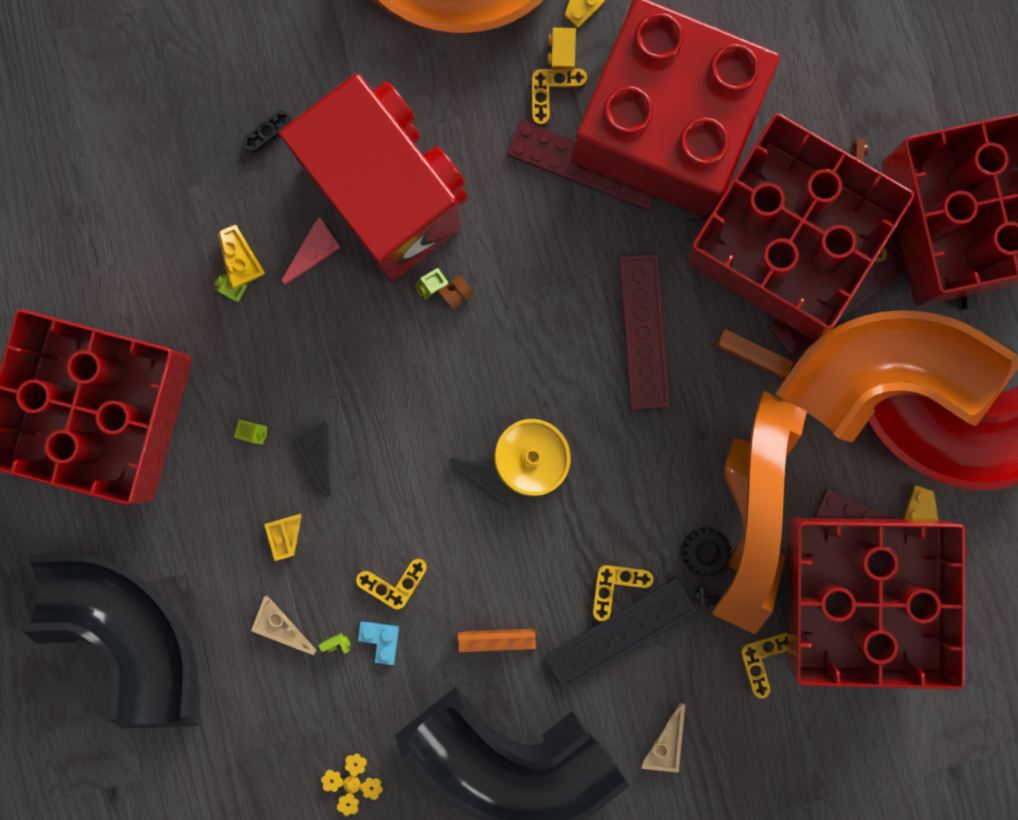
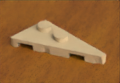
M264 596L251 631L315 655L316 649L277 605L268 596Z
M679 703L643 760L641 769L679 773L685 713L684 703Z

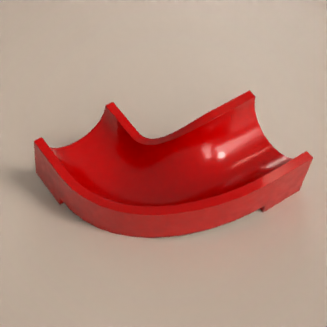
M1018 387L1001 392L977 426L967 423L933 399L919 395H897L880 401L873 408L875 412L865 424L871 433L899 459L923 475L939 482L971 490H994L1018 485Z

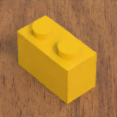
M553 28V33L549 34L548 46H552V53H548V64L552 65L551 69H575L576 28Z

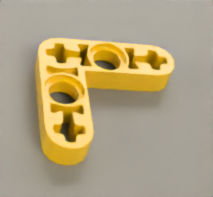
M582 69L536 70L532 75L533 122L536 125L544 126L549 121V89L581 88L586 84V72ZM562 74L565 77L564 82L556 83L554 81L555 75ZM568 74H571L570 78H576V74H580V77L584 78L581 79L580 83H577L576 79H570V83H567ZM538 75L546 78V80L542 81V88H539V81L535 80V78H538ZM538 93H543L546 96V100L542 103L537 102L535 96ZM539 107H543V115L546 116L543 118V121H539V118L536 117L539 115Z
M422 559L413 560L396 587H393L369 571L359 573L356 583L360 588L390 607L401 609L425 574L427 565ZM420 562L422 564L421 568L423 569V571L419 570L415 576L419 578L418 580H416L413 576L408 575L407 573L410 571V573L412 574L415 570L413 564H418ZM368 575L369 581L373 583L375 579L378 582L373 586V589L370 590L369 587H371L372 585H370L369 583H365L363 585L362 579L360 578L361 576L364 577ZM409 578L413 581L411 589L403 587L404 579ZM378 585L386 586L387 592L385 595H379L376 592ZM390 590L394 591L391 594L394 597H398V595L402 597V604L398 603L395 605V600L391 597L389 601L385 599L389 595Z
M611 565L601 566L597 573L593 605L594 617L598 621H605L610 617L614 584L648 588L653 583V575L649 571ZM605 569H609V572L612 573L607 578V583L611 582V586L606 584L599 585L600 581L604 582V576L601 575V572H605ZM623 571H628L631 574V578L627 582H623L620 579V574ZM634 572H637L636 576L643 577L646 574L650 580L642 584L641 580L636 579V583H633ZM601 588L609 590L610 594L607 598L599 597V590ZM597 600L601 602L609 601L608 605L604 604V610L607 611V614H603V617L596 613L597 610L601 609V603L597 604Z
M788 632L748 642L741 647V656L750 687L757 698H766L770 693V686L762 658L786 652L787 645L779 644L780 649H778L775 639L778 642L784 641V637L788 636ZM767 641H771L774 646L770 652H766L763 649V645ZM748 647L752 650L755 649L752 656L754 660L758 658V661L747 663V661H751L750 656L745 654L748 651ZM754 665H758L761 669L757 676H753L750 673V669ZM763 677V680H760V683L763 687H766V689H764L763 693L760 694L759 691H756V689L759 688L758 683L756 681L753 682V680H759Z

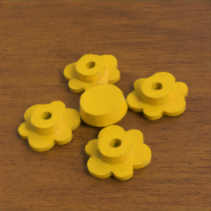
M358 753L354 756L349 755L346 757L345 761L347 764L345 769L350 772L351 776H348L344 783L343 779L340 778V773H334L333 770H327L325 776L321 778L325 791L332 790L336 792L338 787L343 785L344 789L349 792L345 797L341 796L339 798L340 803L337 805V810L343 812L345 816L358 812L357 805L359 800L354 799L352 793L361 789L364 792L363 796L365 798L370 797L372 800H376L379 793L383 791V788L380 786V779L374 778L372 780L369 777L366 779V782L361 784L358 777H356L359 773L365 771L364 767L367 764V760L363 757L360 758Z

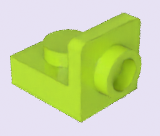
M437 268L421 277L415 286L418 294L427 300L432 294L449 283Z
M224 273L222 276H218L214 284L216 286L214 290L236 302H239L247 287L244 284L231 290L228 275Z
M239 419L234 438L263 445L268 427Z
M340 633L321 642L319 647L321 652L327 650L330 653L338 649V644H340L344 654L349 652L351 644L348 637Z

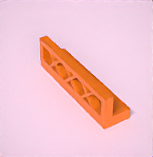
M726 329L723 330L716 345L717 348L783 380L789 375V371L794 363Z
M535 629L458 632L459 652L536 649Z

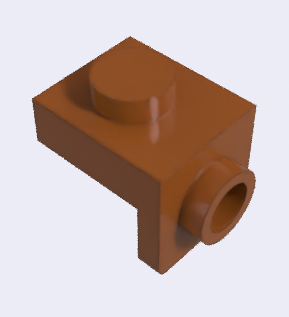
M857 138L853 142L852 156L864 162V156L867 155L868 150L865 138Z

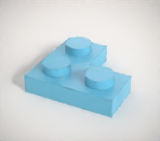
M360 622L358 641L377 644L375 663L395 664L399 626Z

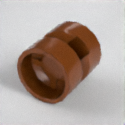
M459 274L451 280V285L446 284L438 291L453 310L462 304L461 300H467L474 294L473 290Z

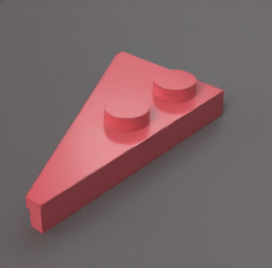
M320 217L317 218L282 278L285 285L341 249Z

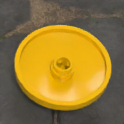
M525 419L512 424L501 434L495 446L494 464L500 479L508 488L521 495L540 496L553 491L564 481L570 468V449L565 437L556 427L543 420Z

